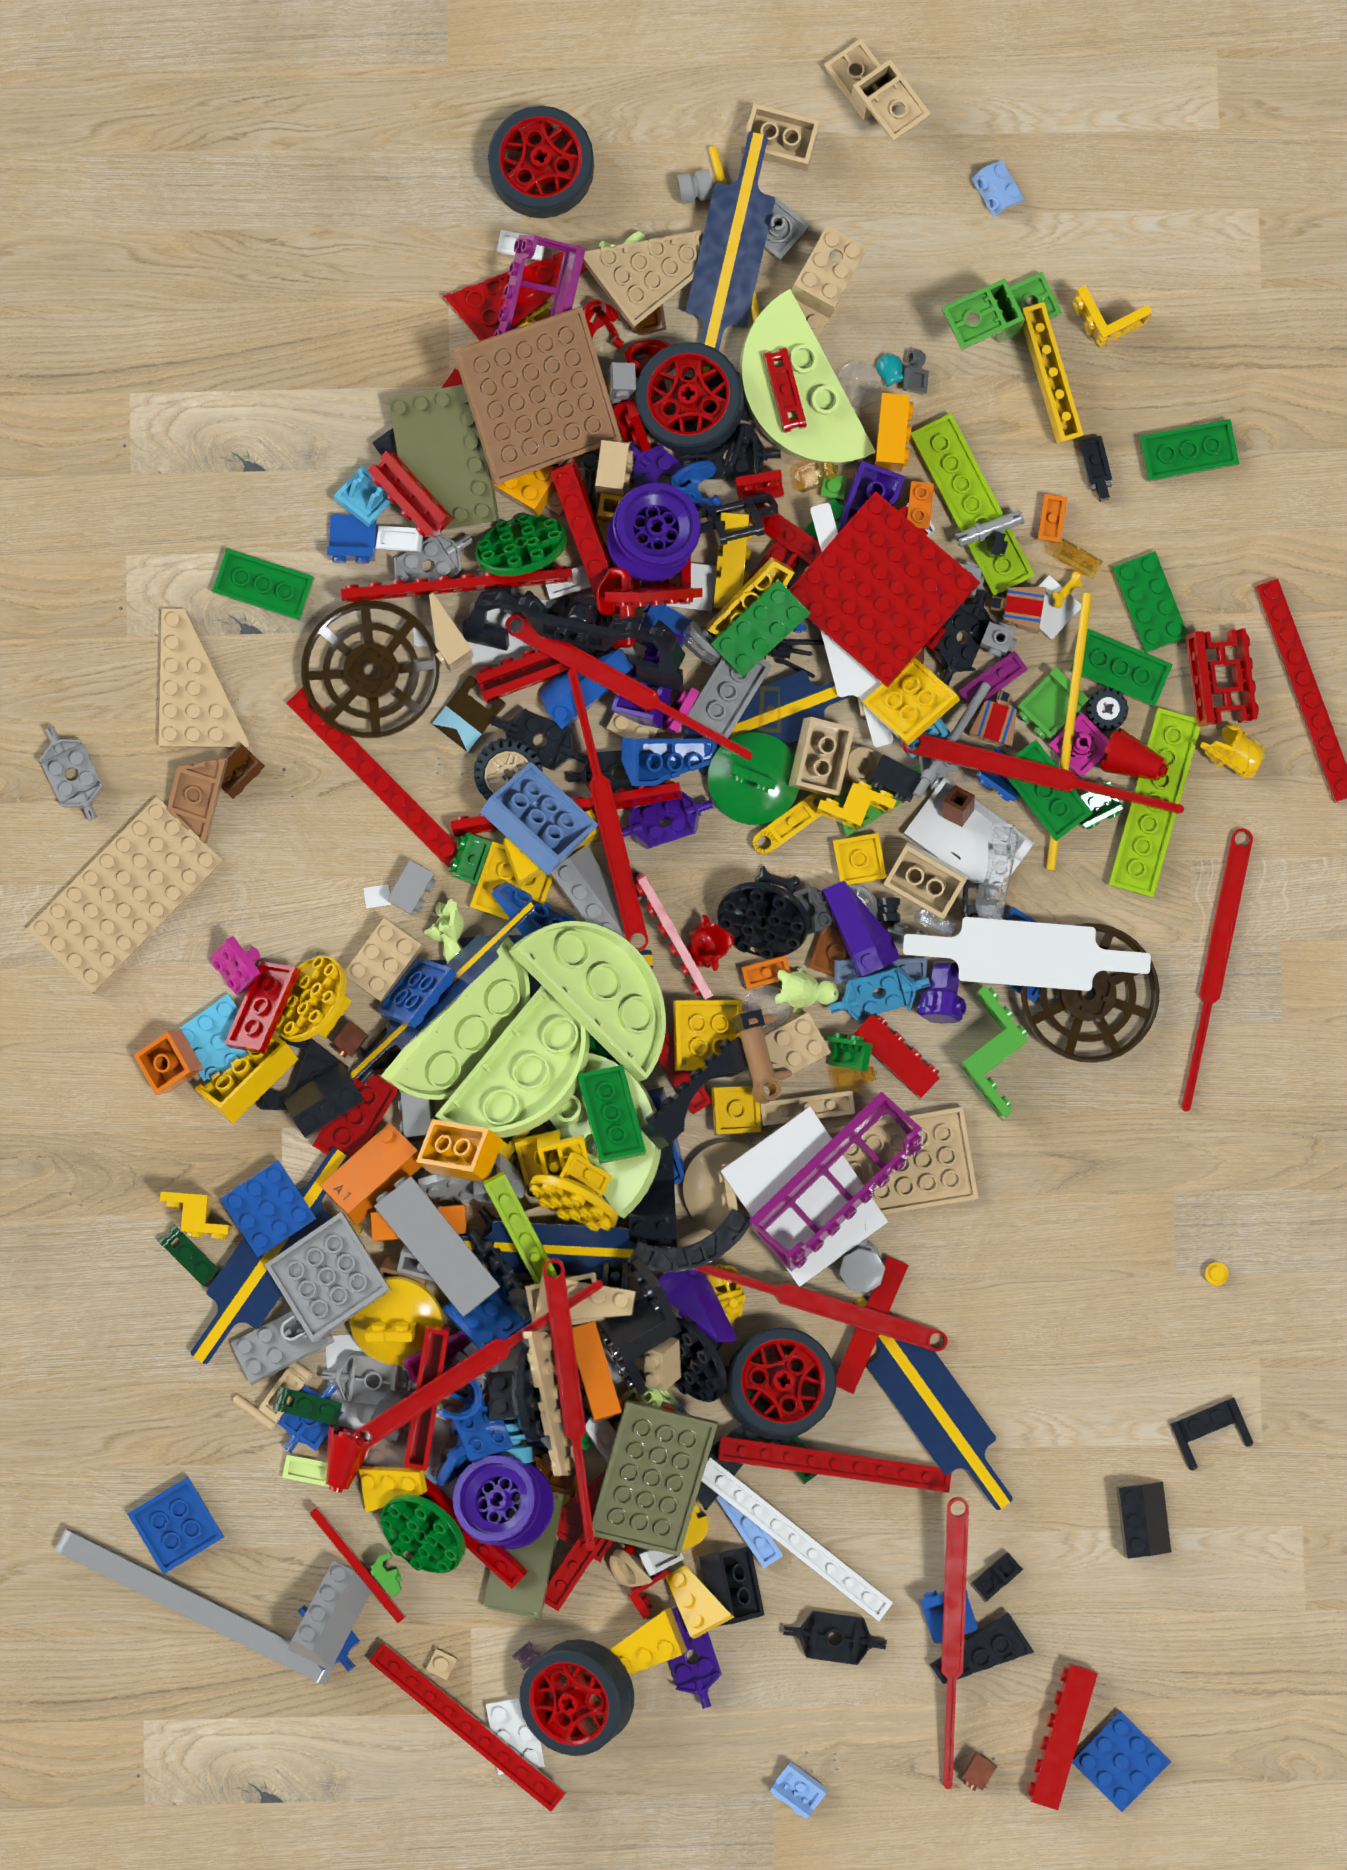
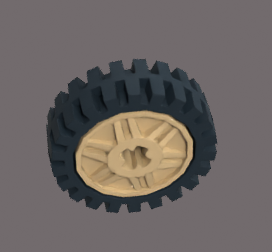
M507 737V739L499 738L495 742L491 741L488 746H484L481 753L478 754L474 765V779L480 794L488 801L496 791L530 762L543 772L540 758L534 748L528 743L522 742L521 739H512V737ZM504 770H512V776L508 777L507 774L505 775Z

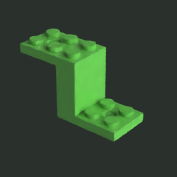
M1043 272L1009 287L1004 278L942 307L944 316L961 351L996 335L999 343H1002L1023 333L1022 327L1025 318L1021 309L1027 307L1025 300L1028 297L1035 298L1038 304L1045 302L1050 320L1062 314ZM976 314L979 317V323L970 325L966 320L967 315Z
M984 986L977 991L975 996L1003 1031L959 1066L1000 1119L1003 1120L1013 1113L1010 1110L1013 1106L1006 1096L1000 1097L996 1089H998V1086L991 1077L986 1079L984 1075L1028 1042L1026 1039L1028 1033L1020 1024L1016 1026L1012 1020L1014 1015L1007 1006L1002 1008L997 1001L999 996L992 987L988 989Z

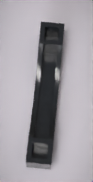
M739 1036L732 1040L727 1038L717 1046L719 1051L716 1054L713 1052L703 1060L705 1065L702 1068L697 1067L689 1074L691 1079L687 1083L684 1081L674 1089L676 1094L673 1097L668 1096L660 1103L662 1108L658 1112L656 1110L645 1118L647 1123L641 1130L658 1150L670 1145L684 1131L688 1107L701 1086L711 1079L732 1077L741 1073L748 1066Z

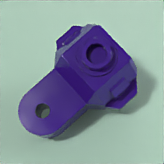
M936 963L932 970L931 987L921 993L920 1002L917 1004V1013L929 1022L940 1024L957 1023L962 1020L963 1014L966 1012L965 1000L957 995L959 968L956 963Z

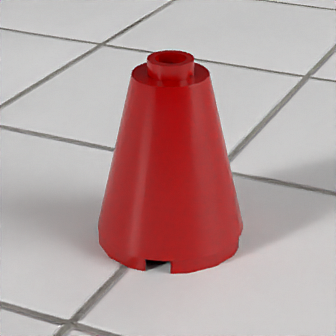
M1118 728L1119 732L1115 731L1104 751L1107 754V760H1102L1101 762L1102 771L1155 781L1166 776L1169 765L1166 764L1167 760L1124 729Z
M333 1425L329 1426L326 1484L329 1485V1489L342 1493L343 1489H349L371 1447L359 1449L354 1445L353 1435L356 1429L339 1426L338 1430H335ZM360 1431L356 1436V1440L360 1445H368L371 1442V1435L369 1439L365 1438V1432Z

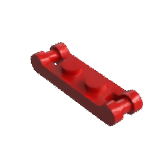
M780 348L778 352L771 353V351L764 352V362L767 366L783 432L788 433L791 432V429L798 427L799 429L807 428L787 348ZM781 360L783 366L775 368L774 362ZM795 412L796 419L789 420L788 413Z

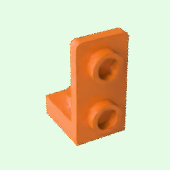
M911 481L907 519L919 529H929L934 483Z

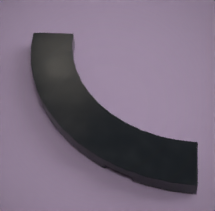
M731 1209L725 1220L714 1232L706 1238L684 1247L659 1248L637 1241L628 1263L633 1265V1261L641 1258L650 1270L659 1272H680L702 1267L723 1256L743 1237L750 1226V1217Z

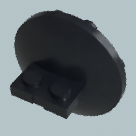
M746 882L736 885L724 894L717 910L719 926L727 930L728 933H732V936L735 938L733 940L734 945L738 950L761 956L764 959L785 956L801 947L808 935L810 921L804 905L791 892L774 884ZM751 947L759 949V953L751 951Z
M676 1317L682 1331L673 1336V1338L679 1340L681 1377L675 1383L682 1394H688L702 1402H713L725 1393L727 1387L725 1367L718 1353L724 1342H715L693 1323Z
M525 1346L520 1350L514 1371L488 1372V1390L490 1392L489 1420L517 1419L526 1439L534 1442L539 1441L542 1437H546V1435L544 1434L541 1412L538 1406L540 1390L539 1387H534L527 1356L530 1346Z

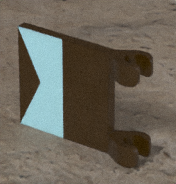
M468 676L461 687L432 723V725L467 752L471 750L489 727L494 716H497L506 706V703L498 698L488 710L468 693L477 683V680L472 676Z

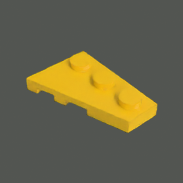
M362 1466L359 1469L366 1513L383 1508L390 1499L397 1495L412 1494L420 1496L427 1491L424 1470L379 1466Z
M684 1565L666 1576L691 1638L695 1639L734 1618L688 1566Z

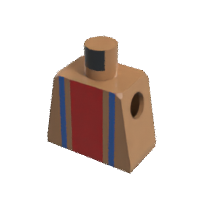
M1046 587L1008 588L1006 598L993 596L991 610L1004 612L1003 623L1038 634Z
M998 691L995 702L986 700L968 736L1010 749L1013 743L1017 709L1008 707L1011 694Z

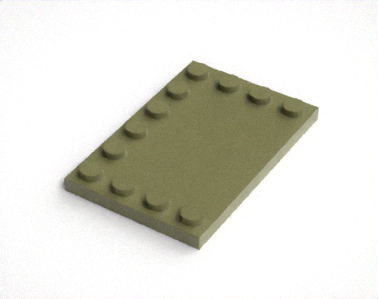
M464 385L389 398L398 457L454 518L443 530L499 521L494 483ZM408 520L409 528L417 527L412 520Z
M626 1400L592 1516L594 1536L680 1557L718 1426L717 1421Z

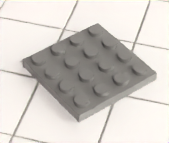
M340 1212L264 1264L313 1343L391 1291L387 1281L343 1212Z

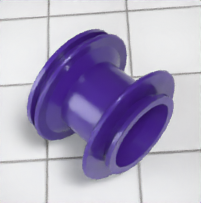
M665 483L644 484L631 490L619 502L607 529V546L612 560L618 567L626 569L631 577L641 581H663L679 573L687 564L700 538L701 524L695 504L682 490ZM642 522L644 526L638 527L635 523ZM652 526L658 527L660 529L659 532L652 531ZM670 533L673 540H669L666 534ZM638 537H644L646 543H640ZM659 543L662 549H655L653 544Z
M491 1455L474 1461L462 1472L454 1489L453 1506L457 1520L464 1531L472 1538L485 1544L500 1545L504 1549H517L533 1543L546 1530L553 1514L554 1498L549 1481L537 1467L529 1463H523L511 1456ZM510 1482L509 1488L504 1489L503 1485ZM520 1493V1500L515 1502V1494ZM502 1495L503 1500L500 1501V1506H498L497 1501L501 1499L500 1496ZM514 1509L515 1515L513 1518H510L509 1512ZM495 1513L499 1514L498 1521H495L493 1515Z

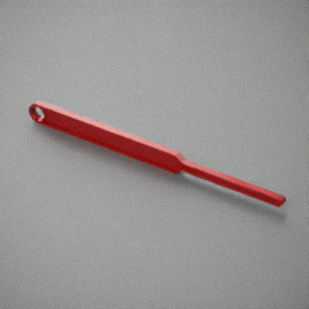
M512 615L506 620L505 628L508 629V633L511 636L570 669L574 668L577 673L645 711L658 710L746 760L753 758L751 751L661 702L656 691L570 643L541 637L529 621L520 615ZM515 619H520L523 622V627L519 632H511L509 629L510 623Z
M571 668L568 671L569 680L593 774L589 787L626 939L631 943L630 939L633 934L641 933L644 935L645 944L641 948H636L638 951H642L647 947L649 939L637 890L634 886L633 873L611 783L608 778L602 775L578 674L574 668Z
M925 734L917 737L919 747L915 750L908 749L901 740L903 750L910 754L1066 793L1073 789H1079L1175 814H1181L1184 811L1183 805L1080 780L1073 771Z
M1244 828L1238 829L1233 833L1228 851L1199 991V997L1203 1002L1181 1107L1184 1112H1188L1191 1109L1212 1005L1220 999L1253 842L1252 833ZM1245 832L1249 836V843L1246 846L1236 844L1235 836L1237 833Z
M551 1258L544 1263L543 1276L565 1436L572 1441L586 1548L592 1551L595 1549V1540L581 1439L586 1433L565 1268L559 1259ZM551 1262H556L561 1266V1273L556 1277L549 1276L546 1272V1267Z
M710 1265L691 1269L774 1295L780 1304L924 1349L939 1352L944 1350L948 1343L947 1336L942 1331L792 1284L784 1283L780 1286H774ZM935 1333L943 1337V1345L937 1349L933 1348L930 1344V1338Z
M596 1280L570 1297V1309L603 1287V1282ZM547 1312L507 1339H494L358 1428L353 1435L354 1445L359 1449L370 1448L506 1359L510 1348L524 1339L523 1332H536L550 1322L549 1313ZM360 1431H367L371 1435V1442L368 1445H360L357 1442L356 1436Z
M954 1497L948 1502L946 1520L941 1671L947 1678L943 1785L946 1789H951L953 1786L956 1681L963 1673L969 1505L961 1497ZM956 1501H961L965 1504V1511L961 1515H954L951 1512V1505Z

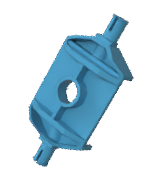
M896 967L849 980L845 988L844 997H842L843 1001L829 1004L832 1014L848 1010L850 1015L863 1024L862 1018L872 1014L876 1015L907 1006L908 1011H910L916 995L915 992L931 986L928 977L914 981V978H911L904 969ZM876 988L884 989L881 994L873 993Z

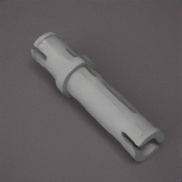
M1017 510L981 525L979 523L974 524L973 528L955 533V538L959 542L960 548L978 540L982 542L986 537L997 532L1024 524L1023 515L1020 516L1022 512Z

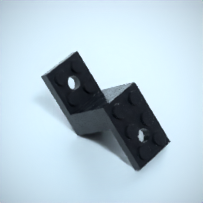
M673 1142L661 1149L658 1169L652 1184L640 1203L628 1214L630 1241L635 1245L637 1241H640L650 1246L677 1248ZM631 1264V1272H635L636 1270Z
M638 1258L632 1262L636 1270L633 1275L639 1285H643L640 1289L643 1296L634 1301L632 1316L608 1317L598 1324L602 1330L599 1333L602 1341L606 1346L609 1345V1348L606 1350L613 1361L616 1360V1364H614L616 1371L620 1377L625 1375L624 1380L629 1389H635L641 1396L648 1390L634 1360L682 1330L661 1283L643 1260Z

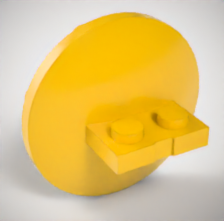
M317 956L297 967L300 973L275 1029L281 1037L291 1042L305 1041L317 1034L326 1039L340 1016L344 1014L352 1002L351 999L345 996L347 975L344 967L331 957Z
M576 1152L570 1154L560 1176L535 1175L529 1183L530 1191L539 1199L537 1203L544 1208H552L557 1211L556 1215L563 1220L568 1221L571 1218L585 1224L587 1228L593 1231H598L599 1228L609 1231L618 1220L615 1210L602 1197L612 1176L601 1168L595 1167L590 1161Z
M384 1277L391 1291L350 1318V1327L356 1343L365 1354L391 1366H394V1364L401 1366L404 1365L402 1359L422 1350L427 1324L443 1326V1314L436 1298L420 1283L404 1277Z

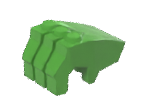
M392 1552L378 1557L375 1564L371 1566V1573L393 1597H396L402 1590L399 1583L402 1581L398 1568L389 1571L384 1566L385 1561L393 1557Z

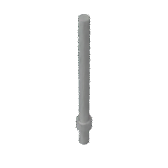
M982 683L947 740L957 742L991 688L988 683ZM933 760L930 767L924 770L920 777L921 781L913 792L914 796L921 798L927 787L933 784L937 778L936 773L943 764L942 761Z

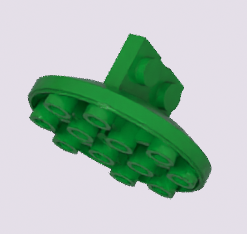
M522 514L517 519L496 523L495 528L486 533L477 543L476 558L479 566L484 571L498 576L523 575L544 568V571L552 570L551 563L562 554L566 547V532L556 519ZM518 522V524L515 526H509L510 524Z
M749 732L731 738V741L751 751L753 758L746 760L722 746L716 751L708 771V787L714 803L722 813L739 823L761 825L778 819L790 809L799 792L798 788L788 786L795 759L794 754L786 744L769 734Z
M401 1494L390 1499L384 1506L380 1520L384 1535L391 1545L392 1552L409 1562L413 1569L431 1573H447L454 1570L463 1560L465 1555L463 1535L451 1516L437 1504L417 1495ZM405 1551H408L413 1556L411 1560L403 1555Z

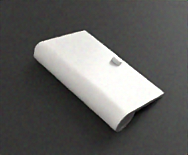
M946 777L943 780L938 778L931 787V790L934 791L931 797L903 834L932 855L967 874L969 882L990 884L992 899H994L1035 842L977 799L974 802L973 813L962 827L943 818V801L956 784Z

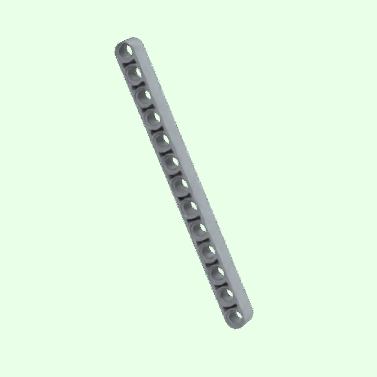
M65 1528L55 1548L57 1552L323 1685H326L336 1665H333L331 1671L328 1669L322 1671L316 1663L289 1651L290 1639L70 1529Z

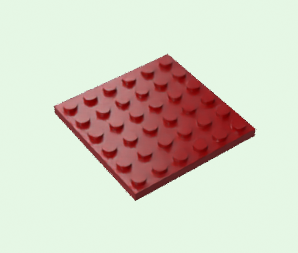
M875 491L789 590L810 611L811 614L807 617L888 688L979 586L980 581Z

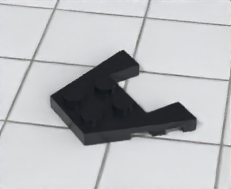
M312 1038L301 1042H291L284 1039L288 1045L306 1051L291 1093L342 1062ZM343 1063L346 1070L348 1071L349 1067ZM267 1090L259 1109L288 1111L282 1100L287 1096Z

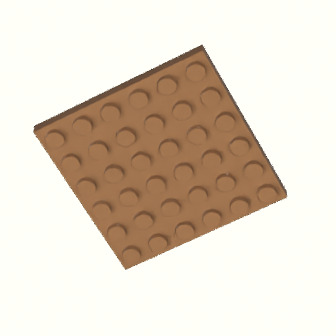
M576 307L453 350L494 484H500L601 447V440L613 442L622 440L582 307Z

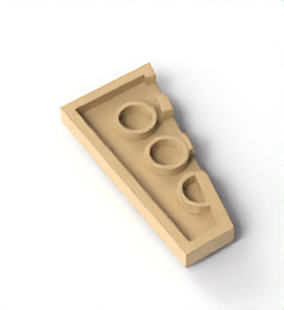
M544 1276L541 1279L534 1321L548 1312ZM566 1280L568 1298L590 1284ZM603 1286L600 1290L570 1309L571 1320L632 1316L636 1292Z

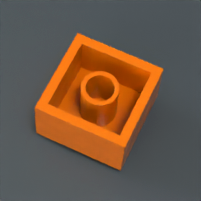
M182 1029L167 1031L133 1055L155 1095L171 1092L204 1069Z

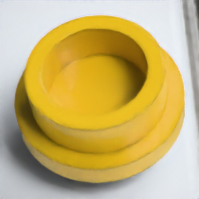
M1219 1262L1211 1263L1205 1270L1206 1280L1215 1286L1224 1284L1229 1276L1227 1267Z

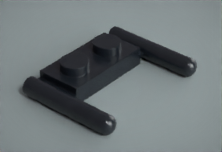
M1235 1397L1170 1424L1190 1471L1196 1470L1198 1465L1188 1442L1235 1423L1244 1445L1251 1447L1254 1444Z

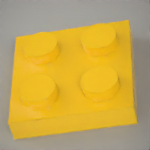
M879 833L833 841L840 882L845 881L849 886L887 879Z
M753 1086L712 1088L714 1135L762 1132L760 1103L756 1102L752 1096L751 1090Z

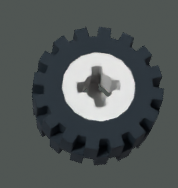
M1105 688L1098 690L1090 697L1087 703L1086 715L1101 731H1112L1120 727L1127 718L1129 710L1127 699L1115 689Z

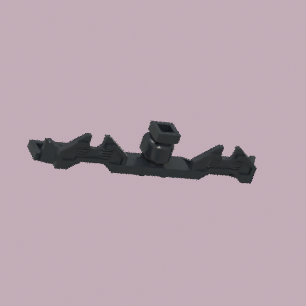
M512 586L497 587L482 591L479 594L472 612L462 624L463 637L467 642L505 651L510 646L508 629L486 623L487 612L497 608L522 613L541 637L605 652L615 642L628 638L650 642L660 651L659 664L639 659L636 664L637 681L681 691L684 686L683 669H679L685 657V652L679 645L677 636L668 626L658 620L654 627L644 628L641 625L644 621L643 616L627 617L612 621L608 628L598 626L596 621L600 617V612L597 609V598L577 594L574 599L575 606L570 610L567 617L563 618L545 614L546 606L529 590L526 591L523 597L513 598L511 596L513 592Z

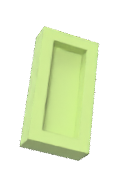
M287 1454L282 1478L329 1487L326 1484L327 1462Z

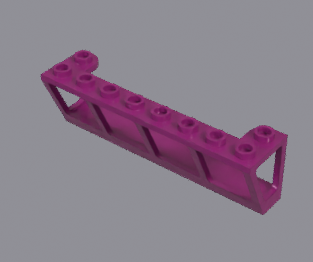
M519 235V239H516L514 244V261L509 266V284L505 286L503 293L505 298L504 306L501 307L498 315L500 324L494 336L519 328L511 324L520 286L554 294L550 317L571 310L586 249L535 235ZM537 245L564 252L556 287L521 280L526 259L533 257Z
M881 1091L749 1219L750 1228L791 1272L795 1268H801L807 1262V1257L812 1252L816 1253L824 1245L823 1241L829 1235L834 1236L839 1231L840 1224L845 1219L850 1220L862 1203L866 1204L871 1200L874 1195L873 1192L878 1187L882 1188L889 1182V1176L894 1171L899 1172L906 1165V1160L911 1155L915 1156L923 1148L922 1128ZM885 1114H889L908 1135L902 1144L903 1149L887 1165L862 1139V1136ZM904 1120H905L912 1128H914V1130H912V1129L904 1122ZM854 1144H858L881 1171L852 1197L830 1173L829 1168ZM821 1176H825L848 1203L819 1229L795 1202ZM788 1208H792L815 1235L806 1244L799 1242L788 1252L766 1230Z

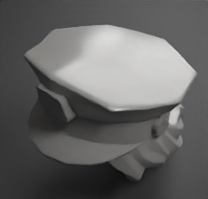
M868 1237L841 1256L839 1274L849 1290L867 1293L881 1285L885 1266L881 1261L878 1248L868 1241Z

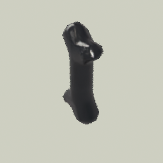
M762 866L760 868V875L755 877V882H766L782 886L793 894L795 886L800 884V879L797 876L784 878L770 874L766 867Z

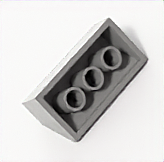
M586 846L563 861L549 874L583 922L600 925L619 935L625 932L613 882Z
M332 1561L291 1640L289 1651L331 1671L371 1593L369 1587L355 1571Z

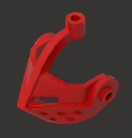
M593 299L583 307L592 341L595 332L606 325L613 338L611 344L620 349L624 341L619 338L618 331L612 323L619 319L617 311L601 299ZM597 312V317L595 318L594 322L591 323L590 320L593 314Z
M644 340L629 346L625 351V358L627 363H635L636 378H639L642 369L649 359L660 350L671 345L661 340ZM647 353L648 355L647 357L639 359L636 357V355ZM664 379L658 385V389L661 391L666 389Z

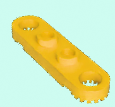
M813 792L757 833L752 843L754 850L760 855H768L822 816L816 813L817 807L813 804L815 797L823 796L825 799H831V797ZM759 838H769L771 841L770 847L765 850L759 848L757 845Z

